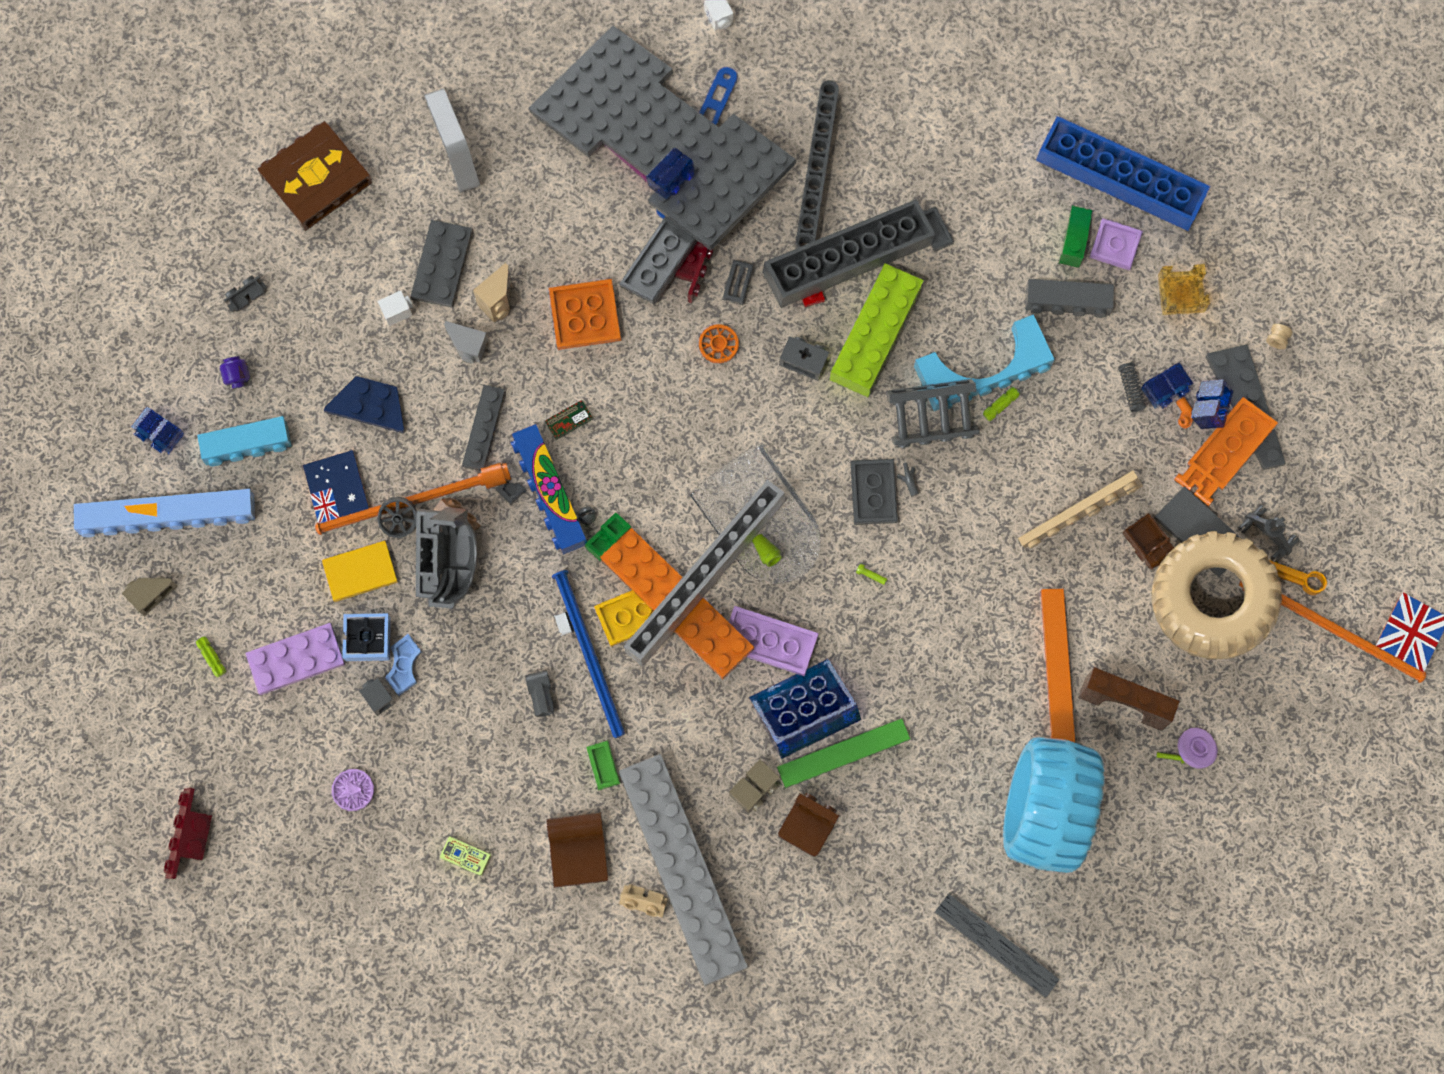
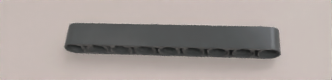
M826 80L820 86L795 249L801 247V243L809 244L816 239L839 91L837 83L832 80ZM828 91H829V92H832L833 94H832V95H827V94H825V92H828ZM828 110L830 113L825 114L821 111ZM819 129H826L827 132L822 133V132H820V131H818V130H819ZM816 148H823L824 151L819 152ZM818 166L821 170L816 171L812 168ZM815 185L818 189L812 190L809 187ZM809 204H812V205H814L816 208H814V209H809V208H807L806 206L809 205ZM811 224L813 227L805 228L803 225Z

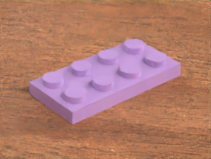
M734 606L729 623L755 648L747 658L805 676L819 633Z
M331 623L245 653L259 695L345 665Z

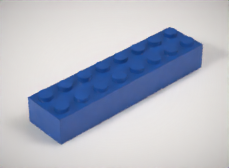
M1059 116L1056 117L1036 159L1039 163L1186 231H1189L1210 188L1207 184Z

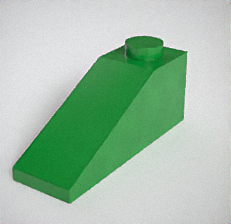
M1071 206L1058 263L1076 268L1080 267L1088 239L1092 210Z

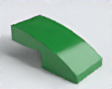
M615 512L585 544V548L601 562L600 557L632 526Z

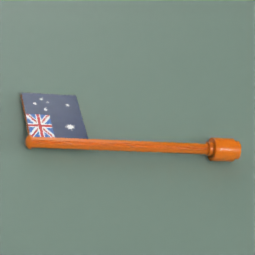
M353 450L303 465L318 521L315 525V530L319 535H322L323 532L378 516L381 505L369 508ZM497 463L481 468V473L478 476L405 498L416 505L479 485H485L487 489L507 483L506 481L511 480L507 463ZM396 502L388 504L387 507L395 511ZM399 502V509L408 507L407 504ZM383 509L381 515L386 514L388 512Z

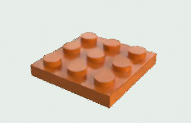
M612 279L549 288L557 350L621 341Z

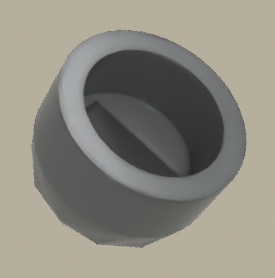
M583 507L579 511L581 523L590 525L596 520V512L593 508ZM592 511V514L582 517L583 514Z

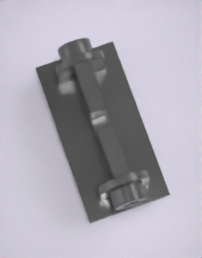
M251 275L242 282L243 287L238 290L234 287L224 294L226 298L223 301L226 302L228 300L230 302L227 306L231 312L235 310L238 312L249 303L244 297L248 294L253 301L265 293L266 285L263 281L260 283L257 281L260 276L254 278Z

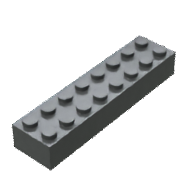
M917 199L767 260L764 262L762 273L780 308H783L881 267L885 263L888 264L932 245L936 234Z

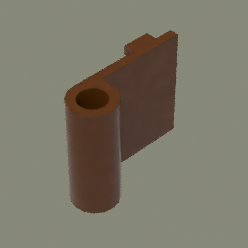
M601 812L548 818L547 832L550 843L553 887L559 888L608 882Z

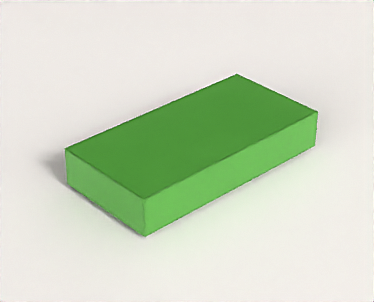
M608 741L587 746L598 791L620 785Z

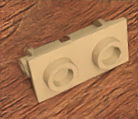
M629 884V886L624 885L620 896V905L629 910L636 909L645 912L652 917L658 916L663 918L668 901L664 894L649 890L647 897H644V888Z

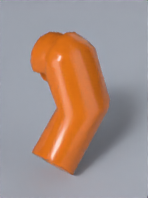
M1182 397L1176 402L1181 410L1178 424L1181 428H1189L1193 423L1195 412L1186 398Z

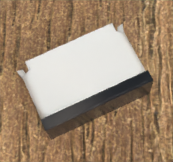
M567 612L554 616L559 632L562 635L574 632Z

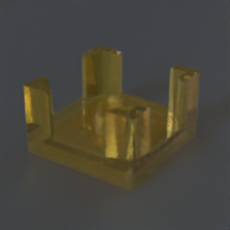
M1196 264L1191 271L1171 272L1173 266H1162L1158 274L1162 315L1205 313L1210 304L1209 295L1204 297L1202 280L1206 275L1205 264Z

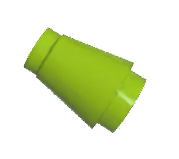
M763 534L754 537L752 543L762 563L768 567L777 564L782 558L781 551Z

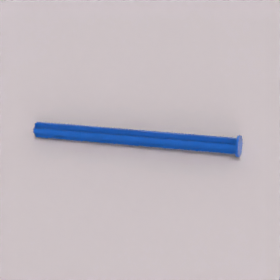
M568 570L557 572L552 575V579H556L614 738L622 737L625 734L569 583L567 577L569 572Z

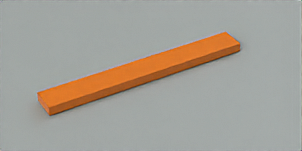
M1041 589L1051 738L1068 740L1075 743L1064 589Z

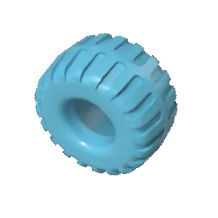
M1044 737L1032 738L1025 745L1013 774L1004 816L1003 844L1005 852L1010 859L1039 870L1063 873L1073 872L1081 866L1092 845V838L1096 833V825L1101 813V801H1103L1104 764L1098 752L1068 740Z

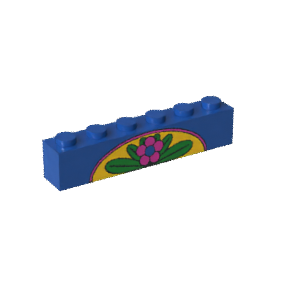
M534 424L513 433L514 441L510 442L514 453H519L522 458L519 461L523 473L528 472L530 479L527 480L531 492L536 491L538 499H535L539 511L544 510L547 518H544V522L548 531L553 530L555 537L552 538L556 550L561 549L564 555L585 546L587 543L585 535L537 425Z

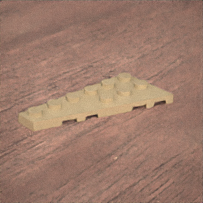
M1133 470L1019 537L1018 540L1024 548L1029 546L1031 549L1040 544L1041 539L1056 535L1060 532V529L1076 523L1087 515L1092 517L1098 514L1102 507L1115 504L1123 496L1132 494L1143 487V484Z

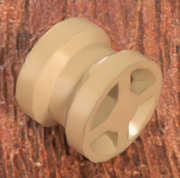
M1273 324L1271 327L1272 333L1268 335L1266 342L1277 349H1286L1288 345L1287 340L1293 333L1292 330L1282 324Z

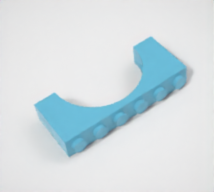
M1031 315L1013 323L1011 330L1015 340L1014 358L1003 371L994 376L983 379L960 376L948 369L938 358L936 352L916 359L914 368L922 386L972 379L976 383V392H970V401L973 396L979 394L980 396H985L991 393L994 388H1006L1012 384V381L1018 379L1019 381H1024L1030 378L1033 373H1045L1051 369L1055 359L1035 316ZM957 394L949 395L947 399L948 409L952 408L953 404L960 402V397ZM936 397L928 398L933 410H939L938 399Z

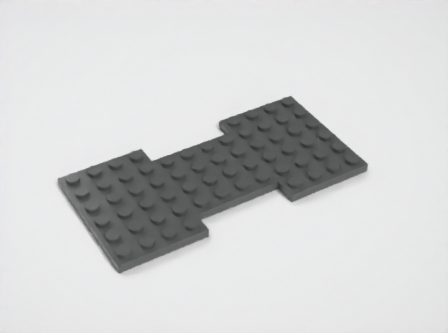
M613 25L528 108L529 112L587 157H590L604 144L660 187L648 199L649 204L711 251L796 164V159L734 113L720 127L712 123L662 86L673 74L671 67Z

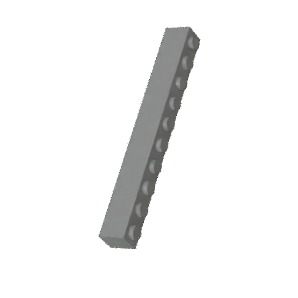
M769 480L762 485L624 645L626 654L644 667L784 504L785 493Z

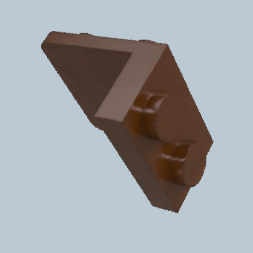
M799 793L778 832V836L810 856L816 857L836 824L839 815L836 814L837 810L830 805L825 804L822 806L818 804L814 796L808 793L804 795Z

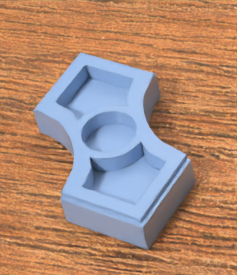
M409 634L390 647L394 654V664L385 679L398 696L417 683L413 676V665L416 658L422 652Z

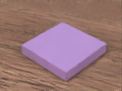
M1102 218L1089 258L1130 271L1143 231Z

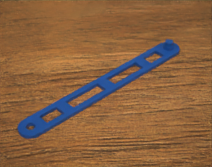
M723 67L717 72L699 113L703 116L707 108L716 111L712 123L717 125L737 81V73L734 69ZM725 74L730 75V78L725 79L723 76ZM717 86L726 89L721 102L712 99ZM656 209L658 216L664 219L665 216Z

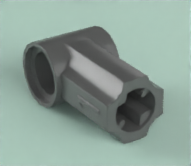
M547 670L525 675L535 716L544 717L555 713Z

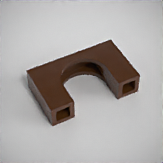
M1095 667L1085 677L1078 696L1079 699L1097 706L1104 701H1110L1131 707L1143 714L1141 723L1163 731L1173 722L1180 703L1177 699Z

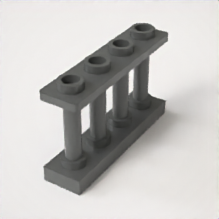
M972 379L887 390V400L896 405L899 436L891 437L892 443L898 445L899 448L911 446L910 443L919 442L920 445L931 444L932 440L940 439L941 442L952 441L954 437L970 439L975 434H980V429L976 425L971 426L969 395H971L970 392H976V383ZM957 394L960 397L963 427L950 429L947 399L949 395ZM936 397L939 401L941 430L937 431L928 430L926 401H928V398ZM915 400L918 408L920 433L907 435L904 404H906V401Z

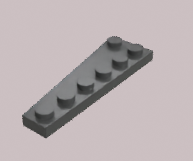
M1247 344L1206 354V359L1216 379L1219 380L1223 393L1228 398L1232 408L1244 397L1270 416ZM1274 429L1254 452L1263 470L1286 464Z

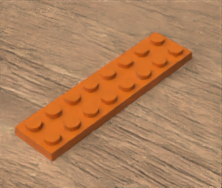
M632 528L600 557L601 561L653 612L683 578ZM704 598L699 601L674 631L722 680L755 649Z

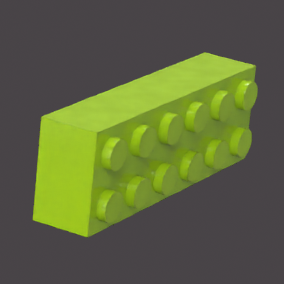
M886 263L884 264L831 370L830 381L869 397L922 289L924 280Z

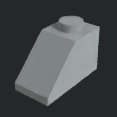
M445 321L446 332L461 359L468 363H474V361L480 363L488 342L486 332Z

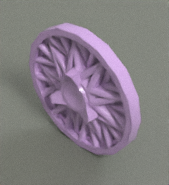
M1190 728L1179 737L1177 745L1179 754L1189 766L1202 769L1213 764L1217 758L1218 749L1215 740L1207 731L1200 728Z
M348 769L341 772L335 778L332 785L334 802L340 808L347 811H358L365 808L371 802L374 795V784L371 778L365 772L358 769Z

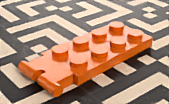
M1242 397L1189 460L1188 465L1190 467L1183 475L1179 473L1174 480L1181 486H1185L1189 491L1194 486L1198 489L1195 491L1194 496L1210 506L1214 501L1212 498L1214 493L1218 489L1223 491L1275 429L1278 422Z

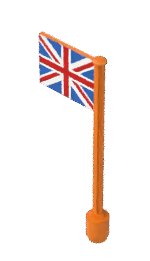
M1240 580L1238 586L1242 587V590L1244 591L1242 582ZM1402 592L1376 645H1373L1282 594V606L1418 680V683H1422L1426 679L1425 669L1444 632V615Z

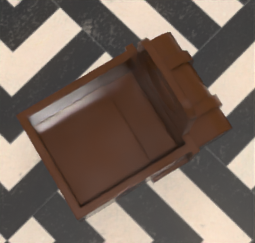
M1149 513L1122 533L1134 548L1138 558L1142 562L1145 561L1146 566L1150 570L1158 567L1166 555L1174 548L1170 543L1171 538L1165 535Z

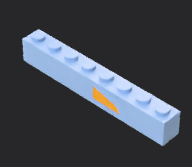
M250 489L74 504V530L82 537H94L96 533L116 535L119 531L132 534L138 533L142 529L156 532L165 527L179 530L183 526L192 525L194 528H201L205 524L214 523L216 526L227 525V522L236 521L238 524L249 523V520H255L254 494Z

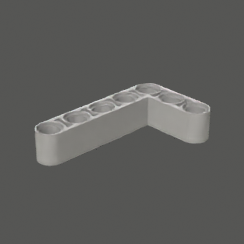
M445 89L425 94L429 111L447 152L460 193L479 187L480 183L466 139Z

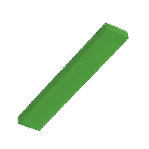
M899 719L780 765L777 769L786 789L910 740L903 720Z

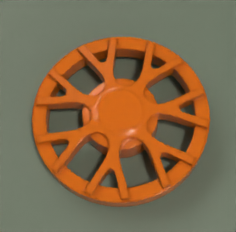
M721 324L712 325L706 328L700 335L699 350L702 356L712 363L728 362L738 351V337L728 326ZM717 329L718 335L712 336L710 331ZM724 330L730 333L727 338L722 336ZM703 338L711 339L710 344L702 342ZM735 340V346H727L728 341ZM711 347L712 352L706 354L704 350ZM726 349L731 352L728 357L723 353ZM715 352L721 354L720 359H714Z

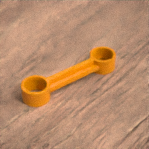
M1270 560L1275 565L1279 578L1301 585L1303 590L1309 595H1318L1327 586L1326 577L1318 571L1306 574ZM1309 577H1317L1320 580L1321 588L1319 590H1312L1308 586L1307 579Z

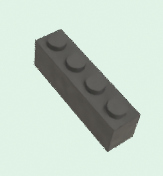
M1028 279L1025 294V310H1030L1032 313L1047 311L1052 312L1054 315L1073 313L1074 316H1085L1090 314L1097 318H1104L1110 316L1113 310L1114 285Z

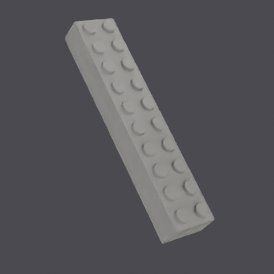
M661 754L620 770L619 775L704 986L746 970L748 968Z

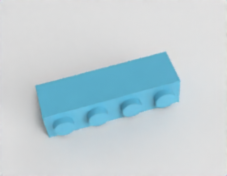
M283 416L197 435L201 459L209 466H219L222 462L228 460L232 462L241 461L244 459L243 457L251 455L253 457H260L269 451L283 452L287 447H292L288 425Z

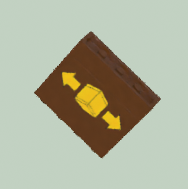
M326 121L313 126L311 131L304 136L296 138L293 144L287 148H282L276 156L264 161L257 168L260 177L267 181L294 214L304 231L310 229L373 183L370 174Z

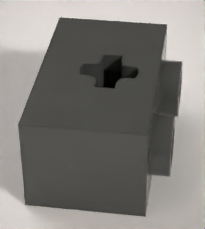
M789 336L780 356L779 366L819 381L827 363L829 352L820 345L813 346L806 343L800 337L793 338ZM804 355H808V357H806L805 359L801 358Z

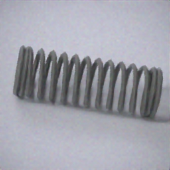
M1132 362L1122 364L1118 369L1120 376H1122L1121 379L1122 383H1124V390H1126L1125 393L1127 401H1129L1130 411L1137 412L1145 409L1146 404L1143 403L1145 402L1144 396H1141L1143 394L1141 392L1142 389H1139L1141 387L1139 385L1140 382H1137L1139 379L1137 378L1138 375H1135L1137 373L1135 371L1136 368H1134L1135 363Z

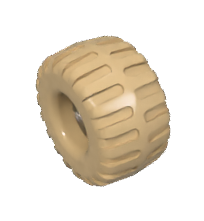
M1210 531L1204 535L1196 534L1189 537L1186 541L1176 545L1166 555L1153 579L1151 601L1156 620L1162 632L1176 647L1181 648L1187 654L1194 657L1198 656L1206 658V660H1226L1251 651L1267 638L1280 614L1282 591L1277 569L1270 562L1267 553L1263 549L1259 550L1250 539L1245 538L1244 540L1236 537L1235 533L1218 534L1217 531ZM1213 567L1225 568L1235 573L1241 580L1245 591L1244 602L1240 609L1232 615L1223 618L1209 617L1200 612L1193 604L1190 594L1191 584L1195 577L1202 571Z

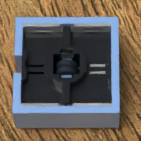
M388 613L344 614L343 633L346 635V640H343L342 658L345 661H390V615Z

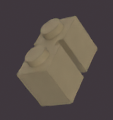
M760 759L746 773V778L761 792H758L743 777L729 791V796L747 813H750L752 809L756 812L764 803L762 798L767 793L772 795L780 786L777 783L780 777Z

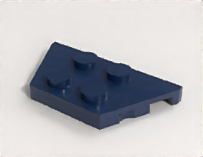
M355 376L324 408V412L403 434L405 432L399 393L396 386Z

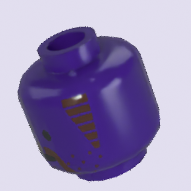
M240 356L224 359V363L220 365L223 383L231 385L232 389L244 387V382L250 379L247 361L241 359Z

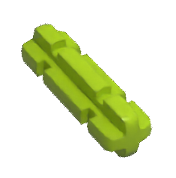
M1011 387L1006 391L1007 393L999 397L991 404V407L984 410L983 416L988 421H992L997 414H1000L1012 401L1014 402L1020 394L1014 387Z
M205 636L196 640L197 647L200 649L209 667L212 668L211 670L216 677L224 675L226 669L213 647L210 646L209 640Z

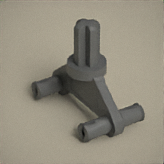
M1259 505L1253 513L1249 512L1245 516L1246 520L1238 526V529L1240 531L1245 527L1241 531L1245 534L1252 525L1257 526L1278 546V550L1271 556V560L1273 561L1278 557L1274 562L1279 563L1285 555L1288 556L1292 552V548L1300 540L1297 537L1292 541L1296 537V535H1292L1286 541L1283 534L1284 527L1286 526L1284 523L1285 518L1264 519L1261 516L1267 510L1264 508L1260 512L1263 506Z

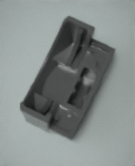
M446 507L442 511L417 510L416 597L429 598V607L453 609L465 597L471 587L477 563V540L475 532L467 520L468 509Z

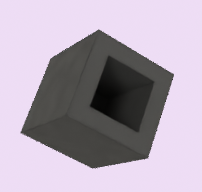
M378 678L362 685L363 689L359 691L377 716L396 704Z

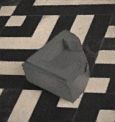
M512 483L499 485L495 488L510 505L527 491L522 485Z

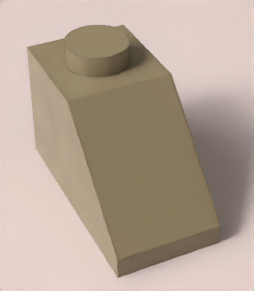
M138 578L136 581H131L127 584L122 594L145 617L178 586L170 578Z

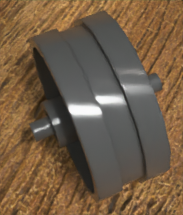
M399 496L384 501L379 508L377 517L380 529L389 537L394 538L405 537L412 533L416 527V507L408 499ZM396 502V510L392 511L387 505ZM399 502L407 504L408 507L400 511ZM383 509L392 515L391 517L381 519ZM412 509L414 519L403 516ZM392 521L393 523L388 530L383 525V522ZM402 521L411 522L413 524L408 530H406ZM399 524L402 532H393L395 525Z

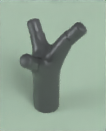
M905 462L903 463L905 476L898 474L897 478L906 483L912 497L919 494L914 480L915 467H911V470H909L908 464Z

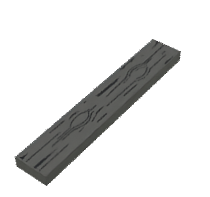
M947 894L935 910V914L1044 998L1048 997L1060 980L950 894Z

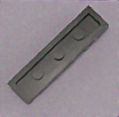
M483 385L462 463L463 467L481 471V468L486 466L505 389Z

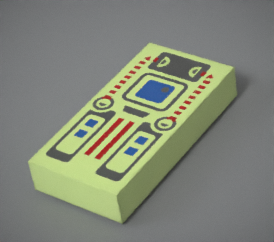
M450 836L440 855L441 859L482 876L491 857L490 854Z

